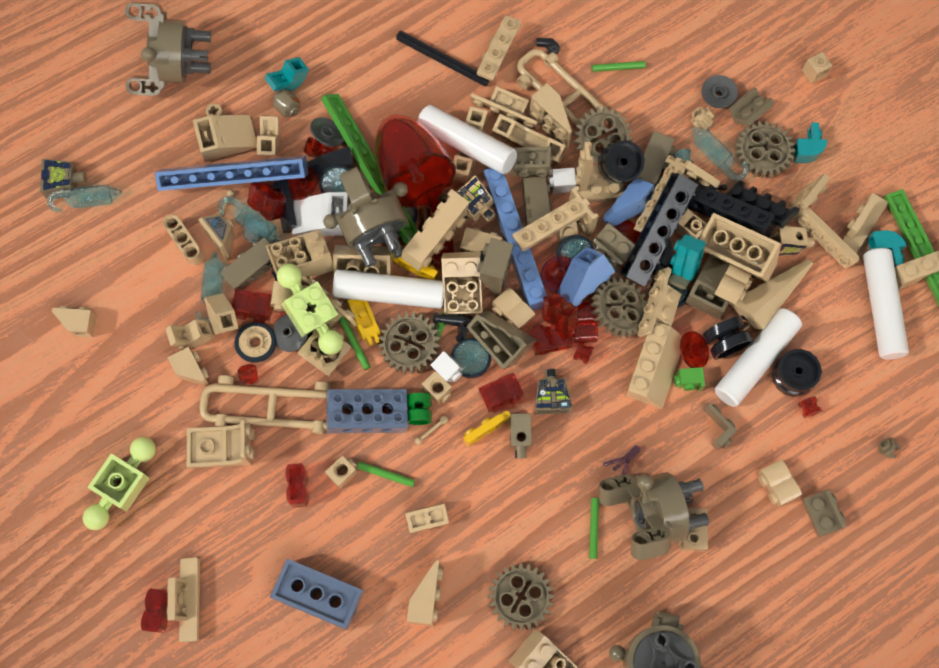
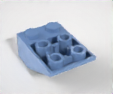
M585 247L572 259L555 298L570 308L578 306L588 294L596 290V287L602 282L607 281L615 270L604 254Z

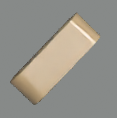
M174 214L166 216L163 225L189 264L199 265L204 258L199 246L178 216ZM177 223L176 227L170 228L172 224ZM182 238H187L185 242H180ZM197 252L194 257H189L191 253Z

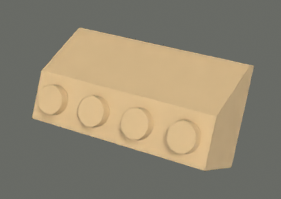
M715 213L712 214L699 239L706 243L704 253L732 264L765 282L769 281L777 266L781 243Z
M655 321L652 333L645 337L625 396L662 409L686 338L671 326Z

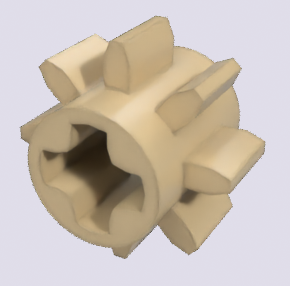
M699 107L693 111V118L690 121L697 130L700 128L707 129L713 124L712 118L715 116L708 107L705 109Z

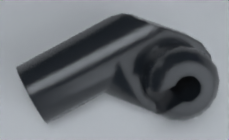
M537 38L536 47H545L550 53H559L560 46L553 38Z

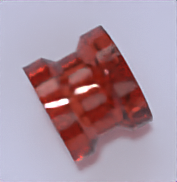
M580 341L573 359L582 360L587 365L594 347L585 346Z
M816 396L798 403L799 408L803 410L802 415L804 418L822 412L821 407L817 405L818 400Z

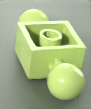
M294 264L282 265L277 271V281L282 287L291 289L294 294L282 303V307L301 337H304L316 330L320 335L318 340L320 350L328 355L338 353L343 347V338L337 331L329 330L326 325L338 313L317 281L304 289L300 283L302 279L300 269ZM308 306L313 308V313L306 311Z
M138 437L131 443V457L127 462L110 454L87 488L102 496V499L98 504L89 506L83 513V523L88 529H103L109 522L108 510L112 504L127 512L150 478L137 470L141 462L152 459L156 452L155 443L150 438Z

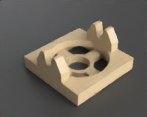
M315 330L298 351V355L327 376H330L352 346L343 341V347L339 351L338 356L335 354L324 356L319 352V345L316 339L320 335ZM311 346L317 349L316 352H311ZM329 358L333 362L325 363L324 359Z

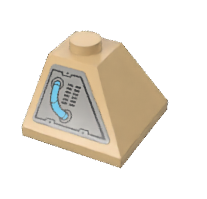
M221 214L198 219L207 236L226 260L231 259L235 234L232 230L234 225L228 217L224 219Z

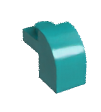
M300 57L285 60L280 71L267 73L264 79L274 92L283 89L284 91H293L304 82L309 69Z
M811 123L807 130V139H797L793 146L795 150L794 163L814 162L826 148L827 139H822V130H820L819 123Z
M889 230L874 231L867 238L870 250L876 248L892 250L895 267L904 263V255L901 251L907 245L899 234Z

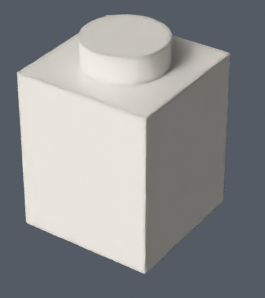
M574 167L552 169L553 175L548 176V183L552 187L553 194L571 192V189L576 187Z
M445 351L431 364L450 383L457 381L462 376L461 372L464 370Z

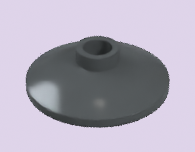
M715 75L704 82L701 93L705 102L710 106L726 108L735 102L738 89L730 78Z
M320 117L311 122L310 131L320 143L330 147H337L343 143L344 138L334 121Z
M288 315L278 319L273 328L277 341L276 346L286 352H294L301 349L308 339L309 334L301 337ZM287 329L290 330V333L288 335H286Z

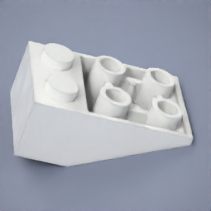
M327 192L294 200V213L297 225L292 230V235H302L320 229L323 236H343L339 225L334 229H328L324 226L323 220L328 214L337 215L348 210L350 201L347 192Z

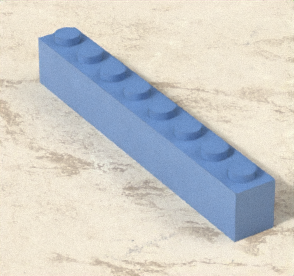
M306 156L166 168L156 171L155 178L158 191L305 178L308 175Z
M491 168L486 169L483 173V180L487 192L493 199L494 204L492 206L505 242L513 244L511 262L525 303L533 311L547 307L548 298L531 249L529 248L522 252L512 237V234L521 230L523 226L505 174H501Z

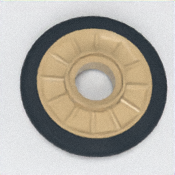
M252 322L243 326L236 334L234 341L237 354L245 361L253 363L269 358L273 354L277 343L272 328L261 322ZM259 338L261 343L259 346L253 347L250 345L251 340Z

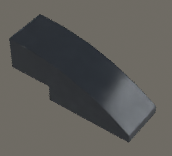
M350 147L338 149L308 161V175L305 178H300L302 185L319 181L322 172L332 165H344L350 169L355 168ZM340 168L332 169L325 174L323 180L338 177L337 173L345 172L346 170Z

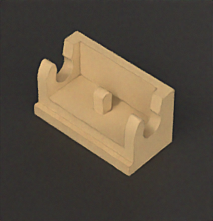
M444 502L405 512L410 533L449 524Z

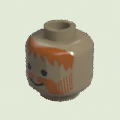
M281 90L275 94L273 106L283 117H293L299 112L300 101L291 91Z

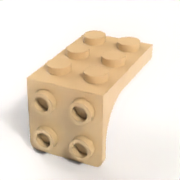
M241 419L240 424L233 426L187 428L186 467L189 469L251 465V459L255 458L254 447H251V440H254L255 437L254 428H251V424L246 419Z

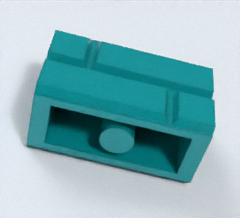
M687 234L681 240L678 239L674 246V250L677 252L673 255L670 263L673 265L672 274L683 276L684 279L689 281L693 280L699 271L706 243Z

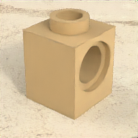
M821 52L807 59L802 71L810 83L813 84L828 75L832 64L825 54Z
M437 371L422 383V389L426 393L431 394V398L437 404L446 402L452 396V387ZM439 385L443 387V391L436 393L433 391V388Z
M342 455L325 473L341 489L357 474L355 469L357 465L351 458L346 460ZM347 467L348 472L345 475H338L339 468Z

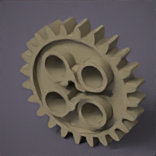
M599 106L595 111L590 109L589 114L585 112L582 115L584 119H578L580 125L574 127L578 130V132L573 133V136L578 137V139L573 141V143L579 144L576 150H582L585 142L594 140L600 135L617 129L616 133L592 144L590 156L594 157L593 165L598 162L600 155L595 149L596 145H600L603 150L608 145L613 144L611 141L612 137L617 138L618 142L633 140L632 137L628 136V134L633 132L632 130H627L630 123H624L626 116L620 118L621 112L619 111L617 114H614V108L609 112L607 106L602 111ZM605 120L610 123V129L604 126ZM588 128L594 130V136L588 134Z
M758 121L757 125L752 123L750 127L746 126L736 139L737 144L734 149L737 151L735 156H740L737 162H743L742 169L745 167L749 168L747 173L754 171L755 177L758 173H761V178H764L765 174L771 178L773 173L778 176L780 171L784 173L786 168H789L794 159L793 154L795 150L792 148L795 143L790 142L792 136L786 137L788 131L782 132V126L775 128V123L769 126L768 121L764 125L760 121Z
M613 277L601 283L593 292L595 295L591 297L594 302L590 306L595 308L591 313L598 316L595 318V321L601 322L599 327L605 326V333L611 330L612 336L618 333L619 338L623 336L628 338L638 333L639 323L642 321L644 308L648 301L643 300L646 295H640L639 293L641 288L636 290V283L629 285V279L623 282L622 277L617 280Z
M405 312V317L403 318L398 314V320L391 318V325L385 323L388 329L381 330L384 336L379 337V340L383 343L378 345L380 349H384L380 352V355L385 356L383 359L385 363L389 362L388 366L390 368L395 366L397 372L402 368L404 374L407 373L408 369L414 374L415 368L422 372L421 366L423 365L429 368L427 362L433 363L432 356H438L435 349H441L440 345L436 344L441 339L436 336L439 334L438 329L433 330L436 327L435 324H429V318L424 320L423 314H420L417 318L415 312L412 313L411 317ZM403 328H409L408 333L401 334ZM420 335H427L424 341H418ZM395 336H398V337L402 338L403 340L395 339L394 337H395ZM411 340H412L415 345L420 346V347H425V349H424V350H421V349H419L418 347L414 346L413 344H408V346H407V344L405 343V341L411 342ZM400 344L401 349L394 352L393 347ZM412 352H419L415 359L410 358Z
M522 563L519 564L517 569L514 564H511L510 571L504 567L505 574L503 575L498 572L499 580L492 579L495 587H489V590L494 592L488 595V598L494 601L489 604V607L496 608L492 614L498 613L500 615L497 621L505 620L504 627L511 623L512 630H514L516 625H519L520 631L523 630L524 625L527 626L528 630H531V623L538 627V619L544 622L543 614H550V611L546 608L553 607L554 605L549 602V599H553L554 595L548 593L553 587L546 586L550 579L543 580L542 578L545 573L543 572L538 575V567L532 571L530 570V564L527 565L526 569L523 568ZM513 578H520L523 585L520 588L512 586L511 580ZM531 581L524 595L526 601L521 600L516 611L511 613V609L518 599L515 594H520L526 582ZM531 588H538L540 597L532 598L529 590ZM504 595L512 597L513 603L510 606L502 604L501 598ZM525 605L530 608L529 616L524 617L520 615L519 608Z

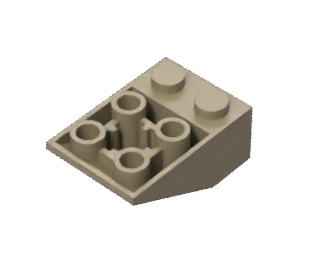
M709 255L686 299V303L719 320L729 301L715 295V292L730 265Z

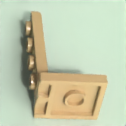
M585 142L583 149L580 150V158H578V166L576 167L577 174H575L579 193L589 202L616 201L624 192L623 183H610L602 177L598 165H593L594 157L590 156L592 142Z
M668 155L665 162L669 166L665 169L664 175L659 184L656 185L653 195L646 203L645 209L638 218L634 230L638 232L643 230L672 173H678L684 177L686 175L690 180L706 187L717 188L720 181L688 160L685 162L681 158L675 159Z
M823 174L804 187L789 205L788 209L791 210L795 206L800 209L794 219L846 269L857 263L859 256L808 207L813 205L818 200L817 195L827 188L826 183L830 178Z
M576 186L571 189L569 202L512 234V237L522 252L575 221L578 222L577 225L580 231L585 232L588 237L594 233L598 214L593 213L589 207V201L581 196L579 187Z

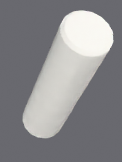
M428 105L419 114L417 121L419 130L501 174H506L515 164L517 152L514 148L433 105Z
M888 248L872 249L865 252L863 261L879 357L886 360L902 358L909 354V347L892 250Z
M337 269L334 274L332 294L334 298L441 309L444 288L443 281Z
M785 308L777 311L764 330L758 334L714 388L715 394L720 400L732 407H737L802 327L801 319L794 312Z

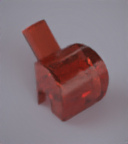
M308 137L304 147V153L313 158L321 156V153L326 154L333 150L325 147L324 144L312 137Z

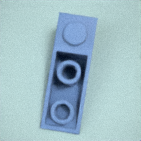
M640 178L634 179L622 195L616 199L612 207L605 212L603 216L605 224L607 225L610 222L613 226H616L643 212L646 203L655 191L654 185Z

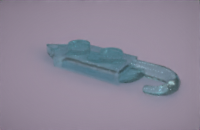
M692 127L695 139L693 143L730 179L740 181L747 176L748 165L745 162H742L744 170L741 174H735L730 169L734 162L733 154L708 129L703 130Z
M109 184L71 188V190L51 193L47 198V205L54 212H62V209H58L53 205V201L59 198H65L67 204L73 208L112 204L113 200L122 194V191L109 187Z
M225 197L220 200L218 211L221 215H225L222 209L224 204L230 203L236 207L233 215L237 223L260 239L265 237L267 241H280L276 232V225L234 197Z
M214 252L208 262L204 263L201 300L204 304V297L222 294L223 277L220 272L225 265L221 262L217 252ZM196 312L198 320H207L211 324L209 318H202L200 312Z

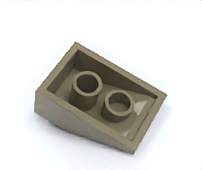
M491 238L489 244L486 243L484 246L483 254L485 258L484 261L480 260L477 272H480V280L498 297L502 294L511 265L513 244Z

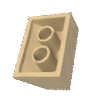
M335 245L333 252L334 274L339 269L392 275V252L389 251L388 246H371L370 249L377 263L366 268L356 248L352 249L344 245Z

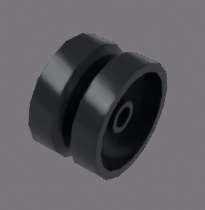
M623 140L608 145L598 157L599 172L610 183L621 184L632 181L644 169L645 158L643 152L638 145L631 141Z
M741 316L726 319L702 334L706 344L713 345L710 352L714 360L730 356L753 342L750 333L742 331L745 323Z
M793 349L785 353L775 364L772 372L773 382L776 388L785 395L791 397L802 396L819 382L822 374L821 364L810 351Z

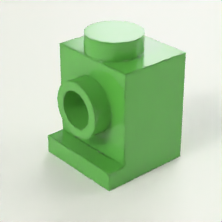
M703 367L679 369L674 376L675 387H678V389L684 388V391H692L697 387L698 391H702L705 387Z

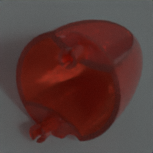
M390 115L379 125L375 140L376 161L385 191L393 189L394 184L397 182H404L408 187V191L402 197L397 196L401 206L417 207L429 203L432 212L435 213L437 210L436 206L441 203L438 196L445 187L452 184L455 178V164L440 141L423 124L407 115Z

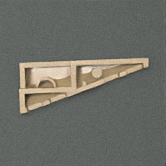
M805 259L802 263L790 267L789 270L770 278L768 282H763L751 291L746 292L742 302L738 300L736 305L731 302L729 304L739 315L744 316L754 329L764 330L814 263Z

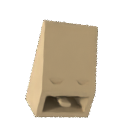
M546 83L531 96L530 117L539 122L547 134H551L556 141L569 148L572 130L561 97Z
M210 115L193 120L199 148L205 162L257 148V140L250 115Z
M320 229L266 245L276 275L278 269L284 264L296 265L300 269L302 276H318L334 271L331 254Z
M481 252L443 253L441 260L444 314L483 313L482 281L480 280V272H477L481 260Z
M439 560L435 561L409 600L408 624L433 626V622L438 621L439 610L435 608L436 601H440L441 587H438V580L442 581L443 566H440Z
M535 629L508 661L515 668H578L545 635Z

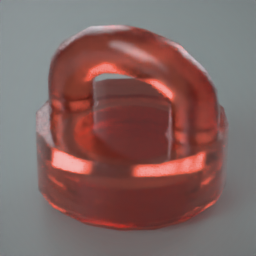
M243 365L237 370L240 381L245 384H252L258 380V372L255 365Z

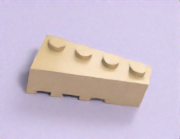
M452 189L447 194L448 198L445 204L441 202L437 206L433 219L429 217L422 227L423 231H418L403 249L401 258L418 271L423 267L427 268L429 266L432 256L435 253L438 255L441 252L445 241H450L455 235L454 231L457 228H462L467 220L465 216L470 202Z

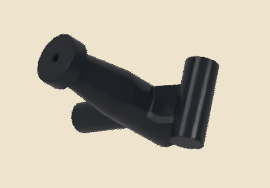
M434 312L433 323L437 324L440 322L451 326H458L457 342L465 338L468 333L466 326L473 320L472 317L465 316V314H439V312Z

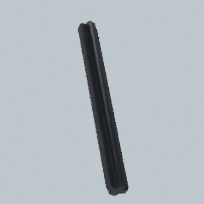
M399 31L396 35V39L399 42L483 86L489 84L490 80L478 76L476 69L403 31Z

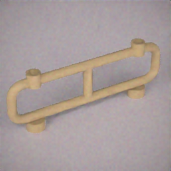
M533 49L518 61L517 68L521 76L517 78V83L524 90L528 89L531 85L537 90L543 87L524 68V65L535 56L542 58L547 67L554 69L575 89L574 92L562 101L567 118L575 126L580 125L578 118L567 106L580 95L593 107L597 108L599 106L601 111L604 108L595 97L557 63L558 57L555 53L551 52L548 55L543 50ZM588 128V134L594 136V133ZM598 137V138H596V139H594V140H591V141H589V142H592V144H593V143L597 142L598 140H600V138ZM615 137L611 139L612 143L618 142Z
M221 375L218 377V384L209 385L202 391L199 406L200 415L204 420L214 422L215 427L227 426V423L240 424L241 419H246L251 425L312 429L314 434H324V430H326V422L274 419L277 396L326 399L327 390L330 389L331 384L315 382L314 390L234 385V377ZM212 392L269 395L267 418L209 414L207 411L209 395Z

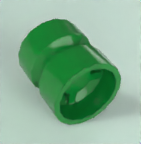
M411 393L407 395V408H409L407 411L408 424L427 425L432 423V411L429 410L432 406L431 394Z

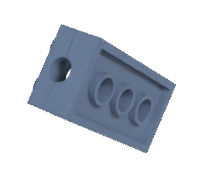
M407 389L327 390V434L406 432L408 428ZM349 409L352 413L347 415L342 410ZM362 409H369L371 414L363 413ZM382 409H388L391 414L383 413Z
M286 559L270 598L345 630H349L364 591L290 559ZM303 582V589L295 592L294 587L296 583ZM318 589L322 590V597L314 600L313 593ZM340 597L341 605L333 608L332 600Z

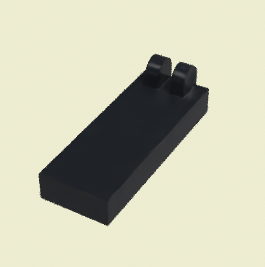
M286 179L274 181L269 190L276 195L283 233H290L297 223L289 183Z

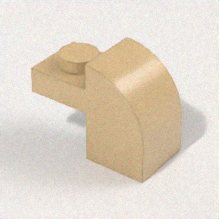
M261 115L260 135L257 136V155H277L281 141L279 116Z
M195 319L185 326L170 325L165 328L170 346H178L179 350L187 347L192 349L201 346L214 338L209 321Z

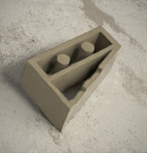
M546 177L523 178L526 226L552 211L551 200L548 198L550 184L546 183Z
M490 311L477 314L466 326L503 370L514 366L537 341V339Z

